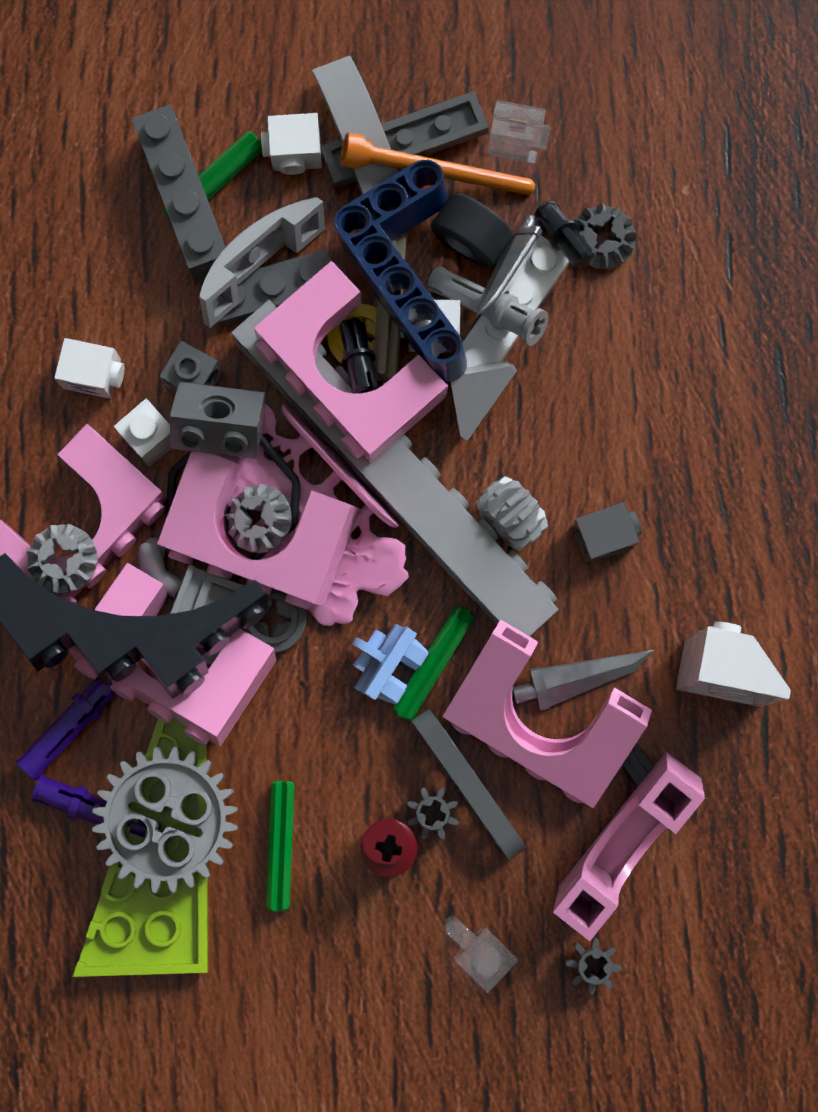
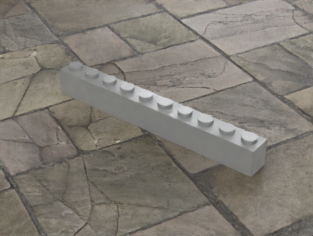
M270 300L265 302L233 330L231 334L236 346L496 625H498L500 620H503L531 637L556 614L559 609L553 604L557 601L555 594L542 581L535 584L524 573L528 569L525 562L513 550L506 553L495 542L499 538L496 531L484 519L477 522L466 511L470 507L467 500L455 488L448 491L437 480L441 476L438 469L426 457L419 460L409 450L412 443L405 434L371 464L363 455L358 459L355 458L341 442L345 435L333 423L330 427H327L312 410V407L316 405L305 392L301 396L297 395L283 378L287 372L277 361L270 365L261 356L254 346L259 342L256 338L254 327L277 308ZM320 344L316 354V367L320 375L334 388L352 393L349 374L341 366L334 369L324 359L327 352Z

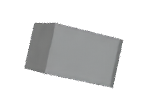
M504 360L467 367L465 373L459 379L450 382L459 433L465 440H469L517 372L515 366L509 361Z

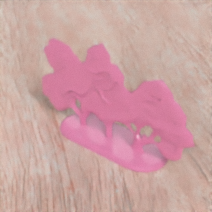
M285 403L281 407L282 412L291 425L300 433L298 439H287L276 435L275 427L277 421L274 412L265 404L262 435L267 433L271 435L274 439L269 443L272 447L280 446L279 449L283 453L290 449V454L284 457L283 460L286 463L290 460L294 461L293 471L300 480L298 523L295 529L286 536L279 546L269 551L260 560L277 555L291 542L298 528L311 490L337 499L334 495V487L343 480L365 504L359 510L352 529L353 531L359 525L362 532L357 539H352L350 535L325 605L311 603L309 611L315 620L323 626H332L335 622L340 624L350 623L353 620V614L358 605L356 592L359 589L389 596L409 578L408 572L403 568L406 561L405 545L397 539L377 537L370 532L369 517L374 513L393 528H397L400 524L384 503L300 414ZM259 445L257 459L214 454L243 466L232 498L244 491L243 487L263 484L280 491L287 499L289 505H291L292 482L273 460H268L265 457V450L261 445ZM310 448H313L334 470L320 485L308 483L302 477L299 470V457ZM230 501L229 508L232 506V501ZM261 518L258 522L254 524L269 528V526L266 523H264L265 520L263 518Z

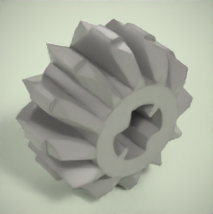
M504 476L499 481H494L482 492L483 495L476 501L480 517L496 531L504 544L512 549L520 551L527 545L530 546L548 527L545 511L538 505V500L534 499L529 490H525L519 481L512 480L511 478Z

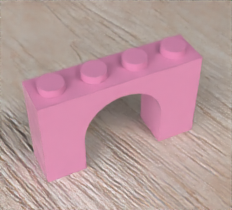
M330 261L254 327L256 338L259 341L254 346L270 365L277 361L287 372L283 376L284 380L297 395L301 396L305 392L316 405L312 407V410L327 427L334 423L345 435L341 442L347 450L357 459L363 455L371 464L447 397L448 385L419 354L383 386L371 392L361 394L343 392L324 380L316 367L318 348L325 336L361 305V293L358 288Z
M86 424L57 455L96 491L101 504V523L97 534L93 538L98 562L94 575L85 585L90 589L105 575L107 570L104 566L115 555L121 557L133 546L136 541L134 534L144 524L147 526L152 525L163 514L165 510L163 504L166 502V496L93 428ZM0 519V556L6 553L29 578L34 580L27 569V550L31 546ZM74 554L51 558L45 564H57L65 572V575H68L66 571L67 560L72 558ZM85 586L71 593L53 594L77 604L74 598Z
M191 451L157 543L170 549L168 557L189 565L193 564L194 559L209 564L207 572L231 580L234 573L247 578L246 585L256 580L266 594L270 595L272 588L287 593L286 602L307 610L310 609L311 603L325 605L360 508L311 490L296 533L288 546L273 557L263 560L249 559L240 553L231 542L227 533L225 517L243 466L211 453Z
M127 563L95 610L121 616H156L167 601L168 595L163 583ZM238 629L231 635L228 644L221 650L208 669L209 673L203 676L205 678L203 684L188 695L184 696L181 693L172 699L160 682L146 674L140 668L138 662L135 663L137 665L136 669L128 677L118 682L112 680L110 688L128 701L132 702L137 697L149 705L147 711L159 720L169 724L173 719L186 727L184 733L199 744L206 746L210 741L221 747L275 664V650L242 629ZM75 646L70 648L69 651L76 661L74 667L87 677L96 680L98 676Z
M500 620L444 713L443 718L450 721L453 728L465 735H473L485 742L496 755L503 758L509 757L518 762L534 778L542 781L547 780L559 787L570 800L576 803H585L594 808L647 728L652 710L618 689L613 688L591 724L580 734L567 739H549L535 734L518 718L513 707L512 690L515 681L530 659L538 641Z
M666 751L558 887L553 913L588 941H591L618 907L619 893L624 882L648 848L667 828L677 834L703 802L705 795L702 779Z

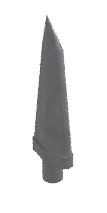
M526 215L520 227L512 232L513 237L496 263L481 299L476 317L499 299L530 249L542 234L539 220L535 216Z
M654 650L530 669L531 683L513 687L512 696L514 702L517 705L536 699L539 711L550 709V706L635 672Z

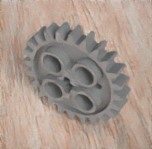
M154 747L153 760L148 761L142 752H137L136 760L138 766L132 767L129 763L122 761L120 765L124 776L120 778L108 774L107 779L114 788L112 791L99 790L97 793L107 801L106 807L94 808L92 811L94 814L104 817V823L92 828V832L105 833L106 839L96 846L97 850L111 849L113 854L107 859L105 864L111 866L120 862L123 865L118 876L120 879H124L132 872L135 873L134 887L137 889L145 883L146 879H151L153 893L159 892L163 881H167L172 893L177 892L180 878H183L191 888L195 886L194 873L196 871L206 878L211 876L207 865L209 861L219 865L225 862L217 852L219 847L233 848L234 844L224 838L225 832L238 830L237 825L227 822V816L237 812L238 807L225 806L224 800L229 798L234 791L233 789L220 791L218 785L223 781L225 775L220 773L210 777L208 773L212 762L209 760L196 767L197 753L191 751L184 761L180 760V751L177 747L172 748L168 759H164L163 752L159 747ZM158 777L165 784V795L159 802L150 803L143 795V787L146 781ZM193 794L201 795L207 803L206 813L198 820H192L187 817L183 808L187 797ZM136 802L156 812H166L168 807L173 809L171 812L172 818L200 828L203 834L201 837H196L176 827H166L162 832L159 829L161 824L159 820L131 810L129 804ZM133 819H140L147 826V838L140 845L132 844L126 838V826ZM174 836L183 837L189 844V854L180 862L169 858L166 852L167 843Z

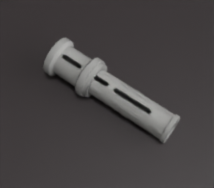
M441 266L433 270L428 280V289L450 300H460L461 306L473 312H478L486 288L460 277ZM511 294L501 295L497 301L480 313L490 319L489 321L493 328L499 331L508 330L520 336L522 342L529 346L536 344L540 340L548 323L547 311L541 308L533 310L519 303L518 297Z

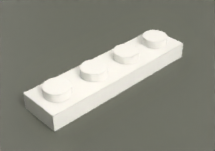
M540 235L501 295H514L518 297L520 304L535 310L540 307L570 262L561 250L553 248L549 240ZM481 315L463 341L467 367L503 361L519 336L508 330L499 331L493 328L489 321L490 319Z

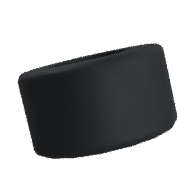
M454 193L449 196L431 223L432 232L442 243L474 264L484 268H491L495 265L513 237L512 229L499 215L477 200L460 193Z

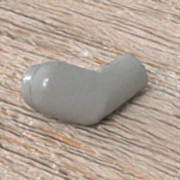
M149 538L139 546L137 551L140 570L163 583L167 595L175 599L182 578L165 569L163 557L167 548L157 544L159 538Z

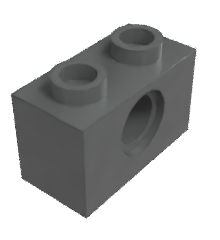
M179 382L170 413V449L257 459L264 427L265 392Z

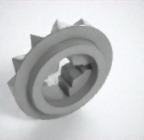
M263 484L243 487L244 491L231 499L232 506L230 512L225 515L229 521L230 529L227 533L233 537L238 547L254 553L271 551L284 541L290 530L292 520L290 505L285 496L273 487ZM263 508L261 517L269 528L254 525L251 528L253 519L249 516L248 509L261 511Z
M70 524L50 525L48 529L35 535L31 547L27 550L28 571L35 582L53 593L65 594L79 590L90 581L97 567L98 555L93 540L86 532ZM56 543L65 552H79L67 560L66 571L68 575H65V572L57 564H45L56 556Z

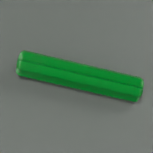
M251 131L246 132L198 175L207 200L262 152V143ZM164 206V207H163L164 215H165L166 218L170 221V218H169L168 213H167V211H166V208H165V206Z
M459 605L453 609L430 646L424 662L412 675L398 703L394 704L393 712L397 716L409 722L415 717L473 623L475 615L471 611Z
M273 781L270 786L265 907L267 910L274 912H284L290 907L295 788L294 783L291 781Z

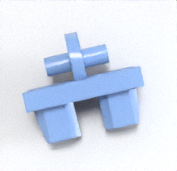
M394 623L387 636L375 630L368 642L356 637L351 645L361 651L353 666L362 671L363 674L354 686V689L374 700L379 698L392 704H397L407 685L392 676L399 662H402L409 668L417 670L428 655V651L414 639L417 633L406 626L402 627Z

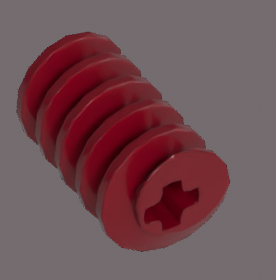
M383 819L375 822L365 831L361 840V856L364 864L373 873L382 877H395L405 873L413 865L417 856V841L413 831L405 823L396 819ZM387 835L395 836L396 845L402 847L401 852L393 853L391 859L383 858V850L377 848V841L385 842Z

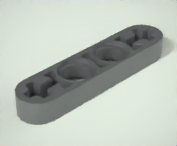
M428 708L412 719L411 722L505 857L510 861L527 848L431 710Z

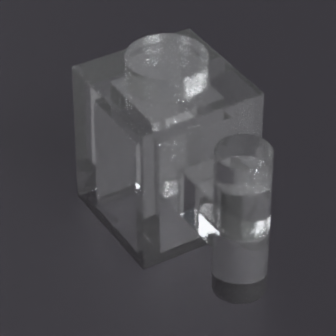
M497 100L487 155L535 164L538 149L546 151L551 126L543 124L546 109Z
M450 916L445 920L444 927L446 933L462 947L453 956L455 962L489 993L519 960L484 924L474 934L456 916Z

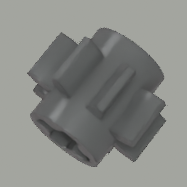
M423 787L420 789L423 800L419 804L413 801H408L407 803L410 808L416 810V817L411 818L407 824L415 825L420 823L423 826L421 832L422 839L428 836L429 830H436L438 836L444 839L445 832L442 827L446 823L458 825L459 823L455 818L449 817V809L456 807L458 802L451 801L446 804L442 800L444 795L443 787L437 791L436 797H429L427 790ZM433 800L441 803L439 810L445 813L443 821L435 820L432 826L425 824L426 816L420 813V809L423 805L430 806Z
M595 936L591 939L590 946L583 948L579 943L574 942V948L578 952L575 959H566L564 961L567 966L575 968L577 972L572 976L570 982L573 985H577L584 979L587 982V991L591 995L594 994L598 984L603 983L606 987L612 989V982L608 978L612 972L622 971V967L611 963L609 958L615 953L616 949L611 945L601 951L599 949V940ZM589 955L595 959L602 957V960L598 963L601 971L597 975L590 971L585 974L583 973L587 968L584 960Z

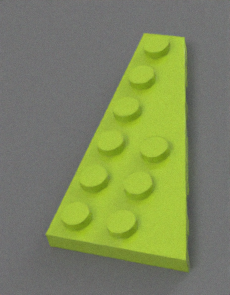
M158 719L146 758L148 761L153 760L154 747H159L163 752L164 759H168L172 748L177 747L180 751L181 761H184L191 751L197 753L195 766L199 767L207 761V745H201L184 733L186 727L172 719L167 724ZM158 777L151 778L144 784L143 795L150 803L159 802L165 795V784ZM199 794L190 795L184 802V813L192 820L200 819L207 810L205 799ZM131 802V810L159 820L162 832L166 827H176L196 837H201L203 834L200 828L172 818L171 812L173 809L168 807L166 812H156L139 803ZM133 819L132 822L137 823L138 819ZM126 826L125 834L129 842L140 845L145 841L148 830L146 831L145 838L130 833L131 827ZM181 836L172 837L166 846L167 855L174 861H183L189 854V844L186 839ZM118 862L109 866L93 920L90 923L86 941L73 977L207 973L208 878L196 871L194 873L195 886L190 888L184 879L180 878L177 892L172 893L167 881H163L159 892L153 893L151 879H146L145 883L137 889L134 887L135 873L132 872L124 879H120L118 876L123 865Z

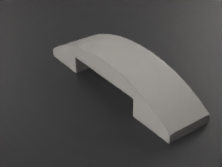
M351 56L313 69V76L325 106L330 111L342 144L346 133L350 132L364 135L365 140L372 141V146L391 150L375 107ZM369 163L367 167L352 168L361 195L399 172L396 168ZM391 207L386 211H393L398 207Z
M317 197L278 209L253 223L230 242L213 263L202 285L199 297L205 325L211 328L240 303L237 285L284 245L298 253L325 230L322 200Z

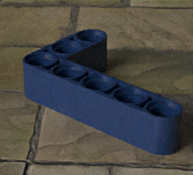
M429 159L419 160L343 206L334 218V226L345 254L416 354H419L444 382H452L459 379L467 368V359L462 339L392 243L397 237L438 213L448 199L441 166ZM433 185L431 188L421 189L424 186ZM391 207H398L393 211H386ZM355 229H362L358 233L350 234ZM385 259L379 264H371L374 260ZM399 289L408 290L402 295H392ZM421 320L431 321L428 325L424 327L414 326L417 322ZM445 351L454 352V355L448 359L437 358L440 353Z

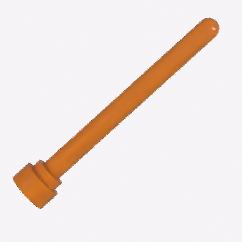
M347 132L342 144L340 164L344 167L359 169L360 166L367 167L369 163L403 170L414 162L429 159L441 166L445 179L523 195H529L535 189L533 180L529 178L372 146V141L365 140V136Z

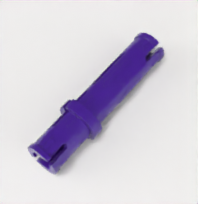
M97 677L81 694L76 692L71 698L74 702L28 751L16 761L17 765L37 781L39 776L68 747L77 735L93 719L97 722L102 716L100 711L116 695L110 688L112 682L105 686Z
M44 774L39 777L33 790L31 801H37L67 813L66 818L73 821L80 818L96 825L104 823V817L96 815L92 811L94 808L106 807V800L88 793L89 789L80 785L78 788H74L51 779ZM138 819L137 823L130 821L127 825L131 827L130 833L145 838L146 824Z

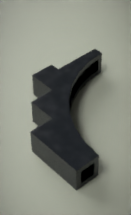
M6 553L0 556V624L35 670L39 672L44 667L52 668L58 665L67 657L68 650L75 646L105 686L112 680L118 682L128 677L136 669L137 665L135 663L142 659L172 699L181 693L184 696L188 695L205 681L203 676L209 673L202 656L206 653L213 655L219 652L230 641V635L242 626L247 629L258 623L264 617L265 609L268 608L266 592L254 580L226 598L194 610L160 616H121L87 609L56 596L29 578Z

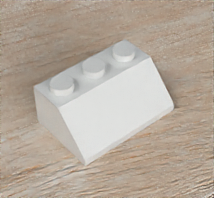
M714 622V626H706L705 629L698 631V633L684 641L676 690L757 707L788 700L791 692L754 636L740 633L741 626L727 622Z

